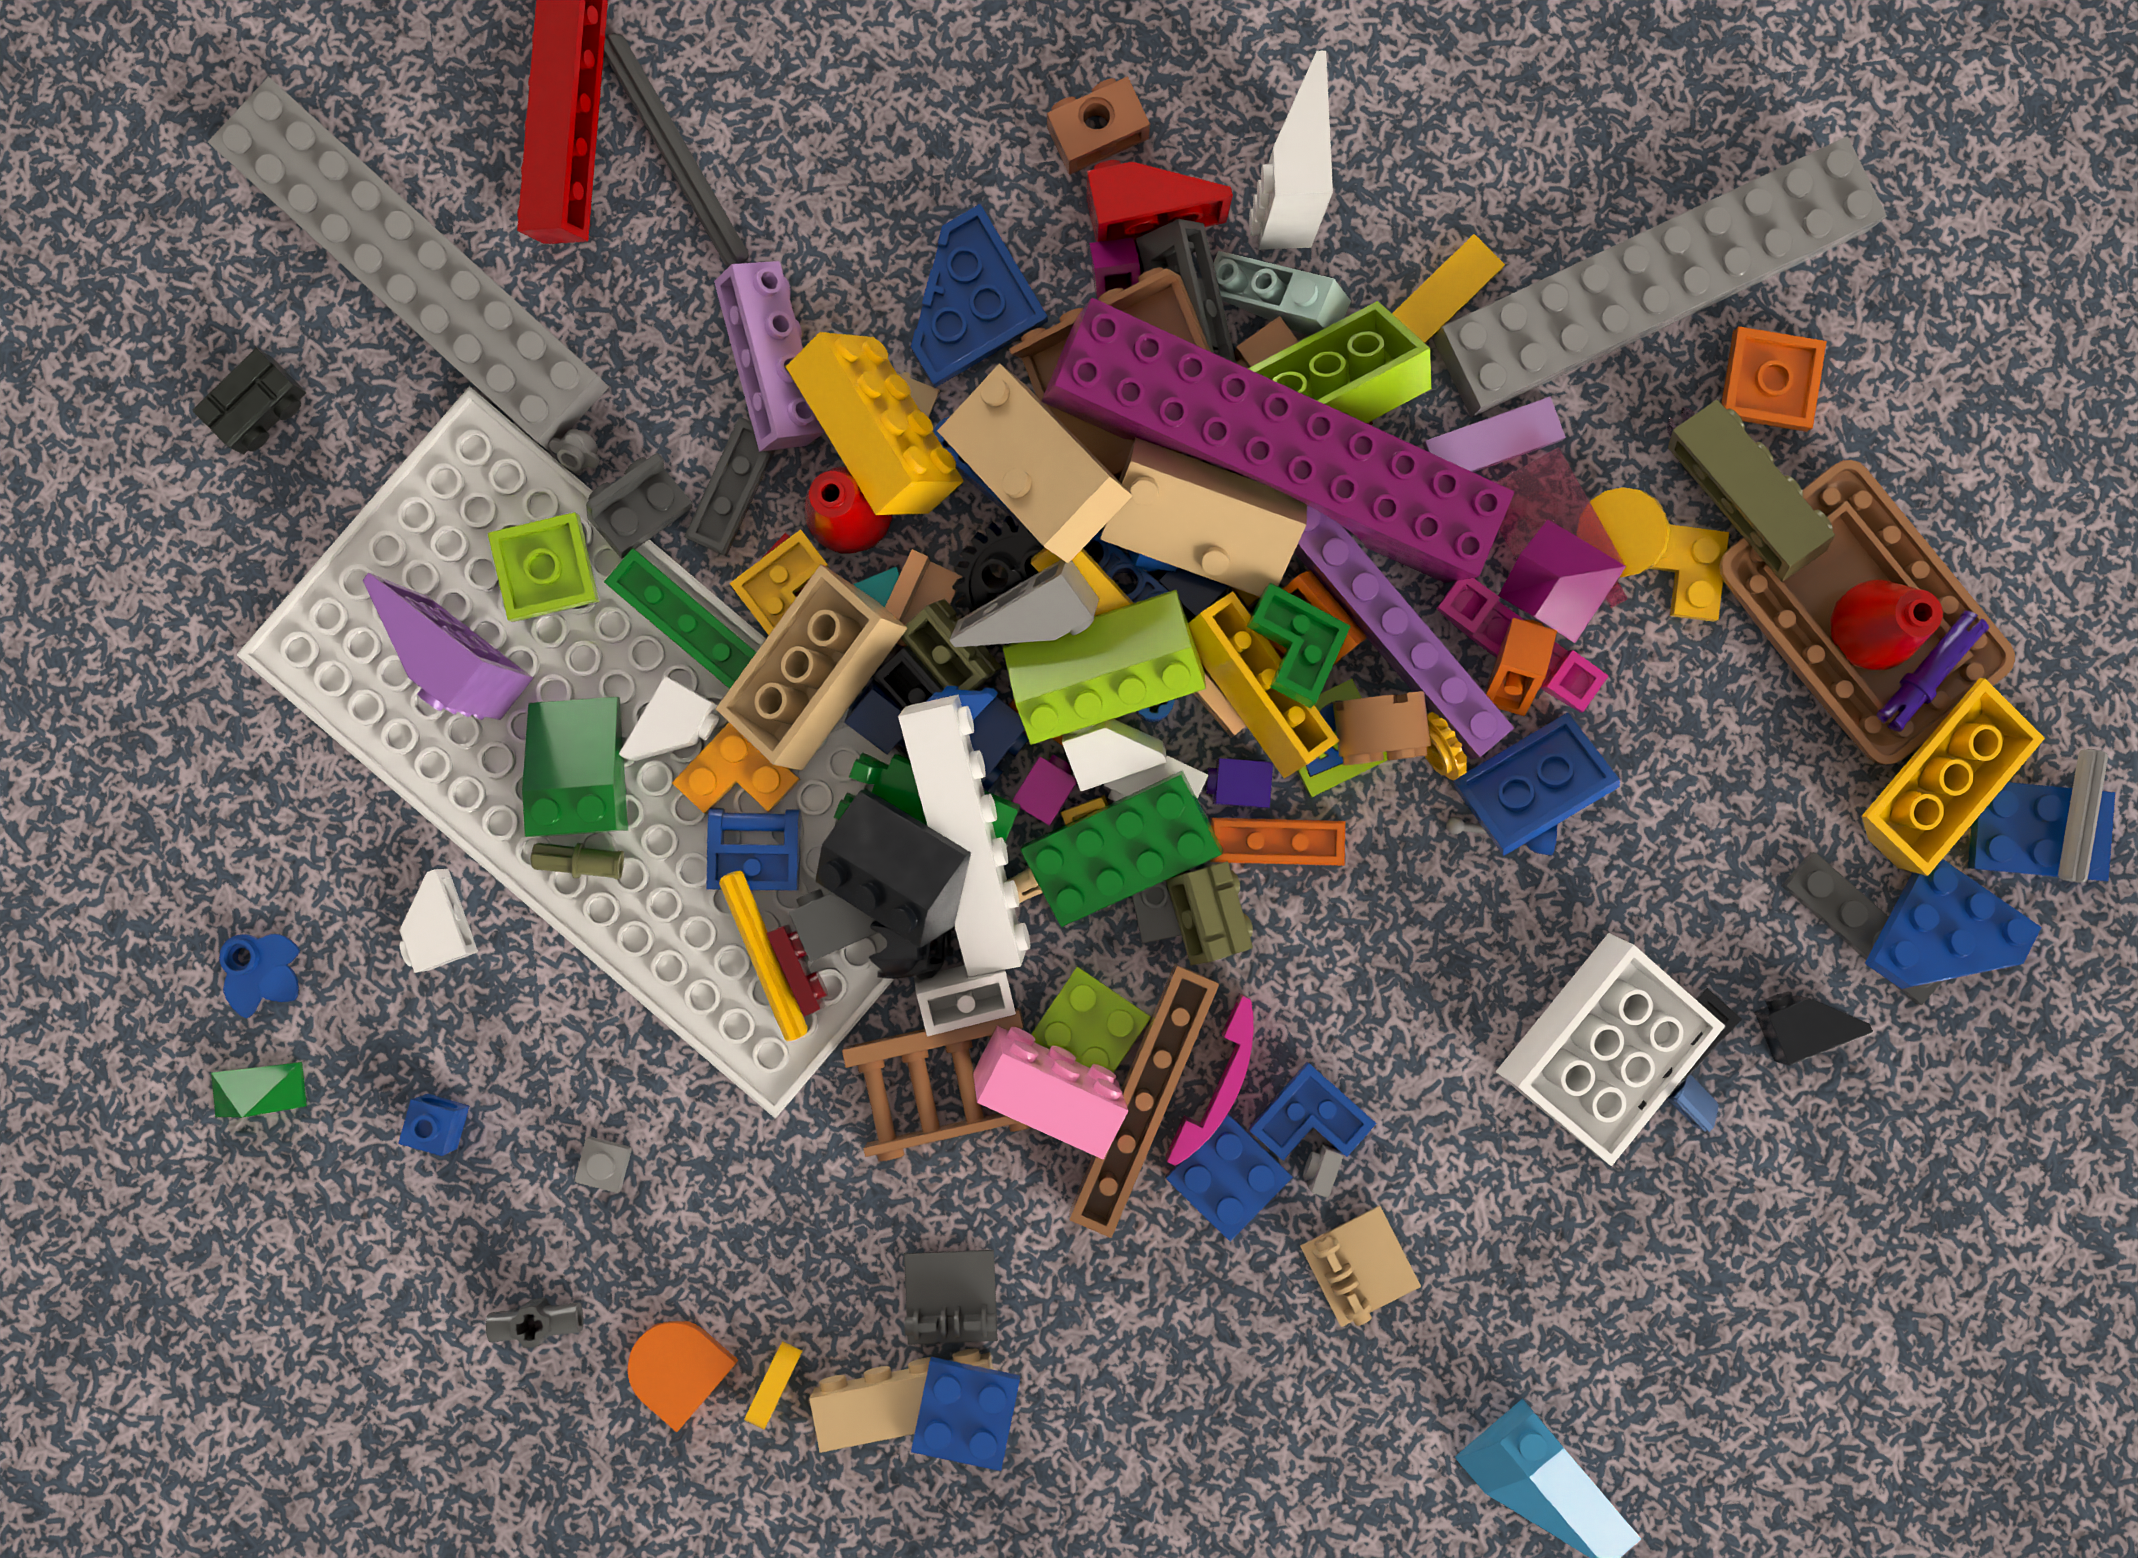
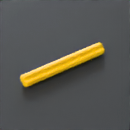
M734 871L726 874L720 879L719 885L776 1021L786 1041L796 1040L807 1034L808 1027L766 934L768 931L742 871Z

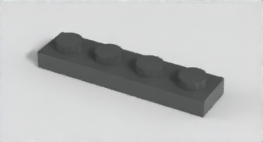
M1810 852L1781 886L1867 960L1889 916L1816 852ZM1943 981L1905 989L1896 987L1915 1004L1923 1005Z

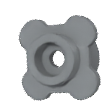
M571 429L566 432L562 439L552 438L549 442V447L557 454L559 462L574 473H581L586 467L597 468L600 463V459L596 455L598 452L596 442L590 435L581 430Z

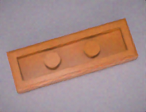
M1211 818V827L1223 851L1222 855L1211 859L1210 862L1228 861V863L1345 866L1346 821Z

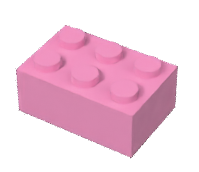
M997 1026L973 1072L977 1103L1104 1159L1128 1113L1119 1082L1116 1080L1117 1076L1100 1065L1092 1064L1091 1068L1076 1062V1057L1061 1047L1053 1045L1049 1050L1034 1043L1035 1038L1020 1028L1011 1027L1008 1031Z

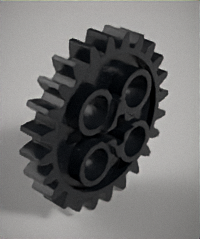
M1010 515L1006 516L1003 520L1002 530L993 521L990 522L985 528L986 536L977 532L971 539L973 546L966 545L960 554L966 561H960L956 565L954 572L962 576V578L957 579L952 588L958 592L965 593L959 597L955 606L969 608L967 615L995 599L989 596V592L993 594L1007 592L1019 585L1020 582H1024L1039 573L1031 564L1032 555L1039 553L1044 546L1021 521L1019 526H1016ZM989 564H999L1004 567L1008 573V578L996 577L991 572ZM997 644L988 645V648L993 649Z

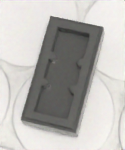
M1166 880L1132 895L1142 944L1182 935Z

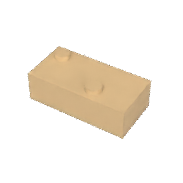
M1000 363L937 430L1045 548L1066 563H1069L1133 496L1039 398Z
M1135 437L1118 480L1133 496L1104 525L1100 540L1261 597L1269 583L1277 587L1279 586L1307 525V505L1263 483Z

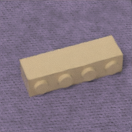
M975 1348L956 1352L952 1355L953 1360H950L994 1370L991 1353L980 1354L979 1349ZM931 1357L917 1359L908 1363L909 1369L891 1372L889 1366H881L865 1371L864 1378L847 1381L845 1375H836L819 1381L820 1386L814 1388L809 1398L819 1452L822 1453L915 1434Z

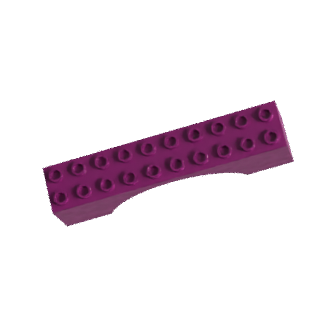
M1094 298L1090 299L1077 316L1041 402L1123 439L1135 440L1136 437L1155 445L1201 458L1266 484L1305 503L1341 524L1363 542L1365 548L1444 583L1480 576L1515 492Z

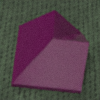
M1548 519L1519 555L1498 596L1547 627L1557 630V633L1568 640L1576 643L1626 566Z

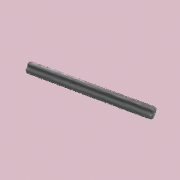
M612 33L605 38L604 55L725 266L729 267L731 264L744 263L749 258L747 249L626 39L621 34Z

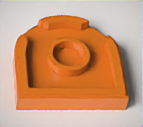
M668 1321L650 1327L636 1341L628 1359V1378L632 1390L638 1399L675 1432H678L735 1366L738 1359L700 1326L688 1321Z

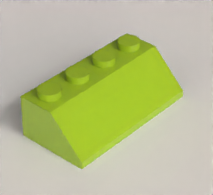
M1177 590L1094 616L1093 623L1077 635H1071L1069 632L1056 640L1011 643L1003 646L1015 704L1031 745L1206 689L1205 672Z

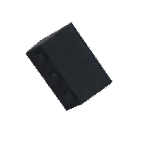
M865 788L858 792L823 842L815 882L918 948H921L954 927L971 852Z

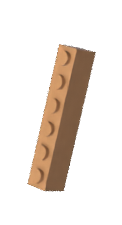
M1176 963L1174 964L1121 1088L1128 1113L1104 1159L1092 1156L1069 1210L1070 1221L1112 1238L1219 987L1217 981Z

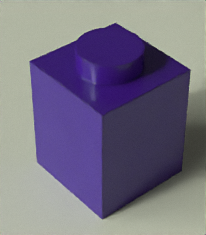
M1218 758L1216 760V768L1208 767L1206 794H1212L1213 804L1270 808L1273 762Z

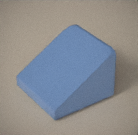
M1690 1074L1667 1100L1693 1127L1710 1132L1715 1126L1719 1108L1718 1103Z

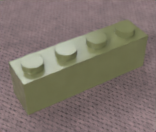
M1717 399L1673 429L1668 449L1781 582L1828 550L1835 537L1828 517L1822 511L1812 509L1803 498V492L1799 484L1791 476H1784L1773 464L1774 459L1768 448L1761 442L1755 443L1746 433L1742 419L1734 410L1726 409Z

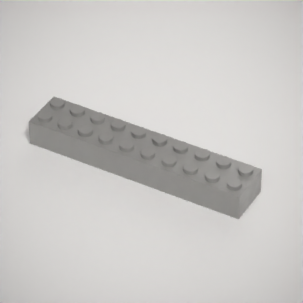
M269 76L208 141L214 149L549 452L551 451L549 447L551 439H562L566 432L578 422L609 388L595 372Z
M1848 136L1446 324L1441 327L1433 340L1470 417L1473 418L1858 237L1876 226L1887 215Z

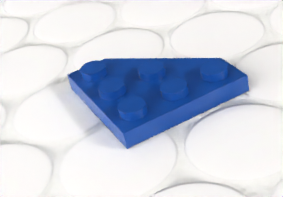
M981 204L942 226L935 260L930 270L922 301V310L917 329H915L911 343L912 352L934 388L1018 340L1025 333L1048 322L1047 314Z
M1942 859L1928 876L1912 872L1864 964L1901 989L2024 964L2042 927Z

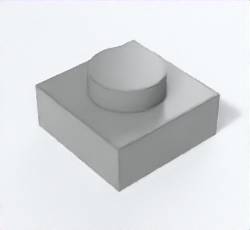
M591 1136L587 1137L574 1182L619 1193L622 1189L632 1147Z
M1321 1143L1318 1153H1310L1304 1168L1303 1177L1309 1179L1307 1187L1312 1193L1329 1198L1344 1156L1338 1149Z

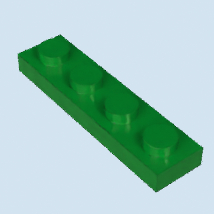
M634 548L631 549L604 581L606 585L729 689L757 653Z

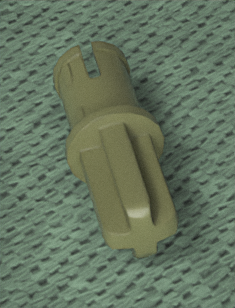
M536 843L532 848L530 862L532 868L536 870L572 873L573 878H580L582 874L610 877L619 880L624 868V852L585 848L583 843H577L575 847Z

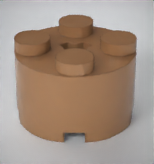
M1424 691L1333 702L1336 735L1340 740L1337 743L1339 757L1343 756L1344 766L1384 760L1383 752L1386 751L1388 760L1428 755L1427 746H1431Z

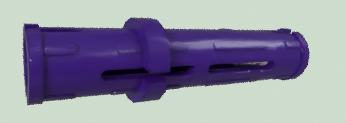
M1963 611L1960 618L1921 662L1918 668L1913 673L1905 674L1899 682L1901 685L1900 689L1877 712L1876 715L1883 724L1898 711L1899 714L1887 727L1901 732L1922 704H1928L1937 695L1935 689L1978 639L1988 631L1989 626L1983 618L1968 632L1967 628L1978 615L1971 611Z

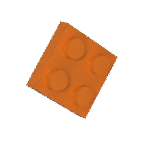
M1738 326L1733 330L1721 404L1726 409L1734 410L1742 421L1804 432L1813 429L1827 341Z

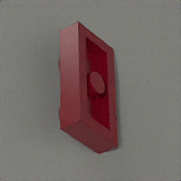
M788 924L766 933L803 1017L825 1007L826 1005L822 998L828 996L827 989L818 971L810 972L804 956H807L797 931L792 932Z

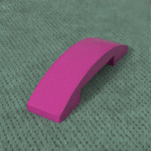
M1474 578L1455 581L1436 608L1459 630L1496 658L1512 618L1524 620L1499 602L1500 597ZM1554 642L1547 674L1540 689L1582 713L1604 684L1608 675L1574 650L1567 651Z
M1239 993L1221 1033L1224 1038L1236 1043L1201 1122L1185 1115L1183 1116L1165 1155L1167 1162L1176 1166L1190 1157L1213 1135L1225 1119L1239 1094L1250 1061L1254 1031L1252 1002L1245 995Z

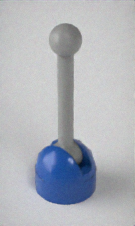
M1452 817L1446 823L1448 832L1454 835L1462 831L1487 834L1481 824L1466 823L1459 817ZM1557 825L1525 844L1534 853L1552 856L1557 839Z

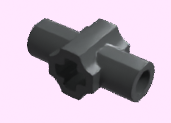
M546 1298L531 1299L520 1309L490 1312L486 1317L488 1341L491 1343L518 1340L523 1348L540 1346L552 1335L579 1333L583 1330L584 1324L582 1305L580 1302L551 1305ZM532 1314L534 1315V1321L541 1320L543 1326L538 1331L535 1330V1324L528 1325L527 1318Z

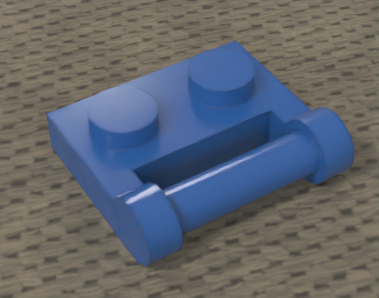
M710 808L707 829L706 889L722 890L719 881L724 875L734 871H742L750 890L798 891L802 827L801 810L786 809L785 814L725 813L724 808ZM725 831L784 832V845L724 844Z

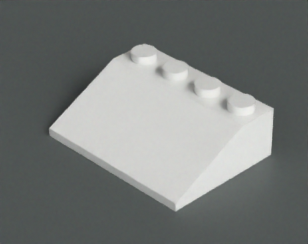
M1316 51L1274 144L1269 164H1262L1261 180L1257 182V194L1253 196V208L1249 212L1250 236H1258L1259 250L1311 248L1332 196L1326 51Z
M1608 933L1500 1065L1496 1073L1602 1160L1612 1166L1715 1040L1725 1025L1634 944ZM1702 1031L1703 1035L1695 1045H1690ZM1672 1067V1073L1670 1074V1076L1663 1078V1076ZM1644 1100L1647 1105L1643 1110H1640L1638 1106Z

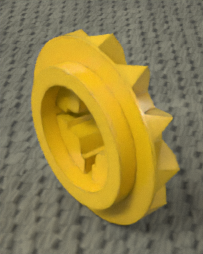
M1430 712L1427 714L1431 746H1427L1428 755H1425V758L1436 772L1445 775L1451 780H1456L1467 773V756L1462 751V743L1456 738L1455 731L1449 728L1447 721L1440 718L1437 714Z

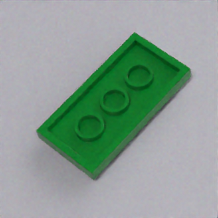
M1183 770L1027 842L1020 849L1061 927L1222 855L1223 851Z

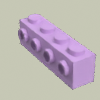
M780 261L731 264L714 283L759 452L807 446L824 434L825 431L786 369V366L803 349L801 326L795 319L790 301L789 282L783 275Z

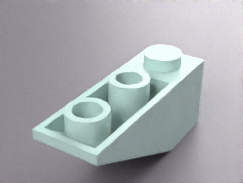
M1218 251L1213 263L1222 301L1270 321L1280 316L1289 329L1311 336L1344 319L1351 300L1334 278Z

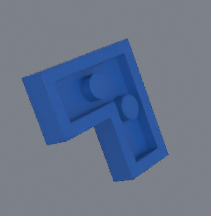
M1306 1062L1248 1129L1284 1161L1312 1128H1315L1341 1153L1348 1157L1377 1123L1310 1063Z

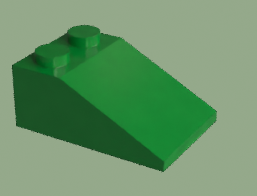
M620 697L528 703L522 785L525 837L628 831L624 757L619 755L623 748Z

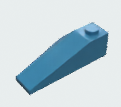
M1523 1398L1455 1456L1456 1460L1485 1494L1589 1558H1620L1641 1540L1638 1534Z

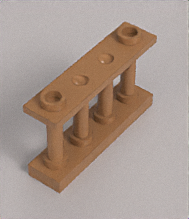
M1015 1008V1015L928 1037L926 1030L921 1029L846 1046L842 1050L845 1067L857 1066L859 1073H864L878 1137L876 1141L867 1142L863 1148L865 1157L877 1155L878 1161H887L904 1156V1148L1009 1125L1010 1132L1032 1128L1001 1113L983 1115L982 1106L977 1103L973 1077L974 1070L969 1048L973 1047V1039L989 1036L991 1039L997 1026L1008 1031L1011 1027L1022 1029L1024 1022L1021 1008ZM945 1046L946 1052L952 1054L966 1120L940 1126L925 1058L929 1057L928 1049ZM901 1056L902 1062L908 1063L922 1130L896 1136L881 1068L885 1067L884 1059Z

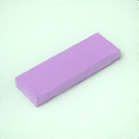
M1550 396L1428 439L1423 443L1425 451L1471 472H1476L1558 443L1566 437Z

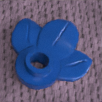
M240 934L229 938L221 947L219 960L221 967L227 973L223 993L230 1006L240 1016L250 1018L256 1011L262 998L277 1002L296 1000L299 990L298 979L288 964L300 953L299 947L291 939L280 934H269L259 939L249 934ZM242 948L247 949L251 955L250 961L246 965L242 964L238 959L239 951Z

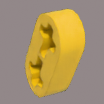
M782 1341L745 1416V1421L765 1430L803 1352L802 1350Z

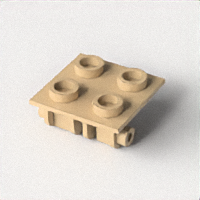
M1380 1205L1300 1245L1341 1327L1353 1321L1356 1326L1363 1325L1372 1319L1371 1312L1421 1287Z

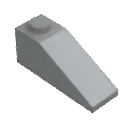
M1061 559L958 620L950 637V642L954 647L1056 640L1069 632L1071 635H1077L1093 623L1099 598L1071 560L1069 563H1066Z

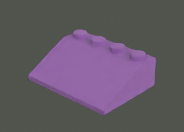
M368 573L363 579L364 585L408 678L421 687L417 695L433 708L439 711L445 708L453 714L460 712L466 717H470L472 714L479 720H483L484 717L501 720L532 681V676L429 596Z

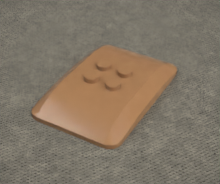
M1843 460L1831 466L1802 490L1803 498L1812 509L1822 511L1832 524V532L1835 534V537L1825 553L1781 582L1743 537L1721 557L1719 564L1720 575L1746 612L1791 669L1862 752L1875 763L1881 765L1895 764L1903 760L1929 738L1979 678H1985L1994 686L2007 676L2013 669L2015 653L2009 641L1868 469L1860 462ZM1886 580L1922 589L1932 593L1941 603L1943 617L1940 626L1907 661L1897 667L1886 670H1867L1852 665L1846 659V655L1840 647L1835 645L1831 637L1830 618L1836 602L1851 588L1865 581ZM1963 611H1971L1978 615L1967 628L1968 632L1983 618L1989 626L1988 631L1978 639L1935 689L1937 693L1935 698L1928 704L1923 703L1901 732L1887 727L1899 714L1898 711L1883 724L1878 719L1877 712L1900 689L1901 685L1899 682L1905 674L1913 673L1918 668L1921 662L1960 618Z

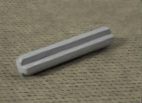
M2083 749L2078 754L2058 872L2059 878L2065 881L2081 883L2086 882L2088 879L2108 761V754L2101 750Z

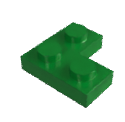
M1269 583L1264 589L1247 625L1253 631L1287 648L1270 687L1308 708L1315 705L1351 626L1272 583Z

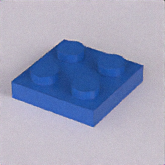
M1229 1113L1213 1135L1196 1152L1174 1166L1165 1176L1166 1180L1230 1242L1293 1178Z
M931 1357L911 1452L1001 1471L1020 1375Z

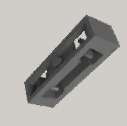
M1177 219L1136 238L1140 253L1139 264L1143 273L1161 267L1163 269L1168 268L1180 275L1211 352L1214 353L1213 350H1219L1221 357L1236 363L1204 223ZM1194 252H1196L1202 278L1196 277V270L1191 256Z

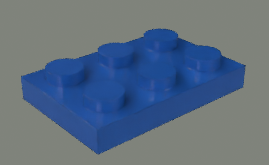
M1568 712L1471 769L1456 780H1453L1455 790L1503 856L1620 787L1618 776Z
M2007 782L1971 825L1968 869L2059 877L2058 872L2073 788ZM2102 791L2087 880L2109 881L2116 792Z

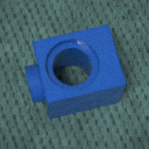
M424 1094L411 1099L398 1144L439 1156L456 1150L470 1106L431 1094Z

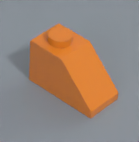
M1512 618L1502 640L1485 694L1498 709L1525 717L1546 677L1557 630L1545 627L1542 623L1535 620Z

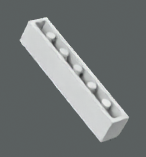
M959 694L905 706L898 718L927 826L971 852L954 925L967 975L972 977L1020 967L1026 950L1030 949V938L1026 924H1018L1015 908L1019 907V896L1014 880L1007 881L1003 865L1008 864V854L1004 839L1002 837L996 838L992 824L993 821L997 820L995 803L991 794H984L981 778L986 775L983 757L980 750L973 751L969 736V734L974 733L971 711L968 706H961Z

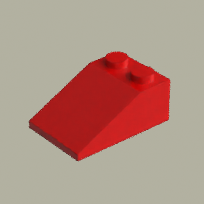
M1119 160L1100 162L1094 166V170L1087 171V203L1096 242L1134 237V242H1137L1136 238L1177 219L1204 223L1205 227L1227 222L1233 197L1230 186L1136 162L1121 164Z

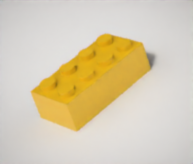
M819 332L786 366V369L875 515L929 514L964 482L955 468L956 461L948 450L942 447L933 432L931 420L919 410L910 395L911 389L908 383L896 373L888 360L886 348L875 337Z

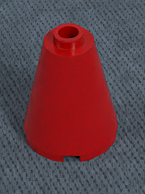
M846 465L832 468L818 475L813 480L805 500V519L811 534L824 547L840 554L857 553L875 547L887 534L893 519V515H875Z
M1886 580L1865 581L1851 588L1836 602L1830 618L1831 637L1835 645L1840 647L1846 655V659L1852 665L1867 670L1891 669L1907 661L1937 630L1943 617L1942 606L1936 596L1922 589Z

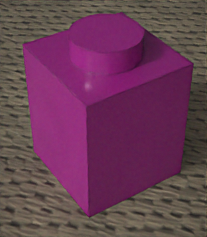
M1134 237L1089 243L1093 283L1097 300L1107 291L1116 288H1123L1125 290L1139 283L1140 265Z
M1053 754L1048 761L1039 756L1011 802L1021 805V809L1051 826L1077 784L1076 778L1071 776L1073 772L1071 765Z

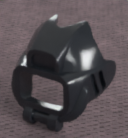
M876 920L870 925L872 930L880 933L887 941L885 949L880 953L869 956L871 962L881 969L877 971L878 978L899 979L916 976L920 980L930 979L941 970L946 956H953L954 947H951V931H954V927L937 937L934 957L930 958V942L918 948Z

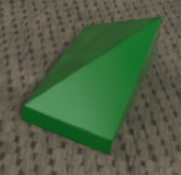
M302 1062L211 1072L215 1117L243 1118L307 1106Z

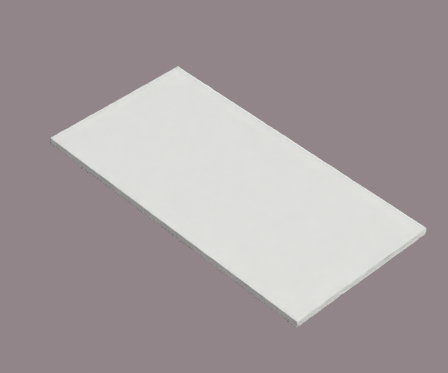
M469 386L237 653V656L770 1115L777 1118L893 982L894 979L878 978L877 971L881 969L869 959V956L880 953L885 949L887 941L880 933H876L812 962L809 961L808 956H804L810 972L818 971L825 984L828 996L822 999L826 1006L804 1017L808 1027L807 1034L792 1041L784 1039L722 890L706 889L708 814H704L672 784L679 774L729 723L718 711L715 714L719 717L718 724L707 740L701 738L695 746L638 761L624 758L628 831L525 837L522 785L528 703L620 697L622 742L624 746L664 676L679 682L716 705H719L730 689L604 583L624 558L621 559L587 518L586 503L589 501V495L593 491ZM576 512L580 515L599 602L515 622L508 621L488 533ZM650 539L635 549L756 652L759 650L766 638ZM368 573L429 596L533 677L532 681L501 720L489 717L479 720L472 714L470 717H466L460 712L453 714L445 708L439 711L417 695L421 687L408 678L364 585L363 579ZM847 709L802 771L789 768L801 780L771 812L766 811L738 783L714 806V808H724L725 813L785 814L786 809L801 810L799 890H751L768 932L788 924L792 932L796 931L789 912L799 908L796 901L797 898L818 889L822 890L824 896L832 893L815 882L822 844L839 821L833 817L840 800H844L847 792L856 796L859 791L865 788L872 792L874 784H866L849 778L855 760L859 759L863 752L889 765L895 753L903 756L895 748L886 755L844 723L849 709ZM725 831L724 844L784 845V832ZM536 843L575 847L577 843H583L585 848L623 851V873L618 880L610 877L582 874L580 878H573L572 873L536 870L532 868L530 862L532 848Z

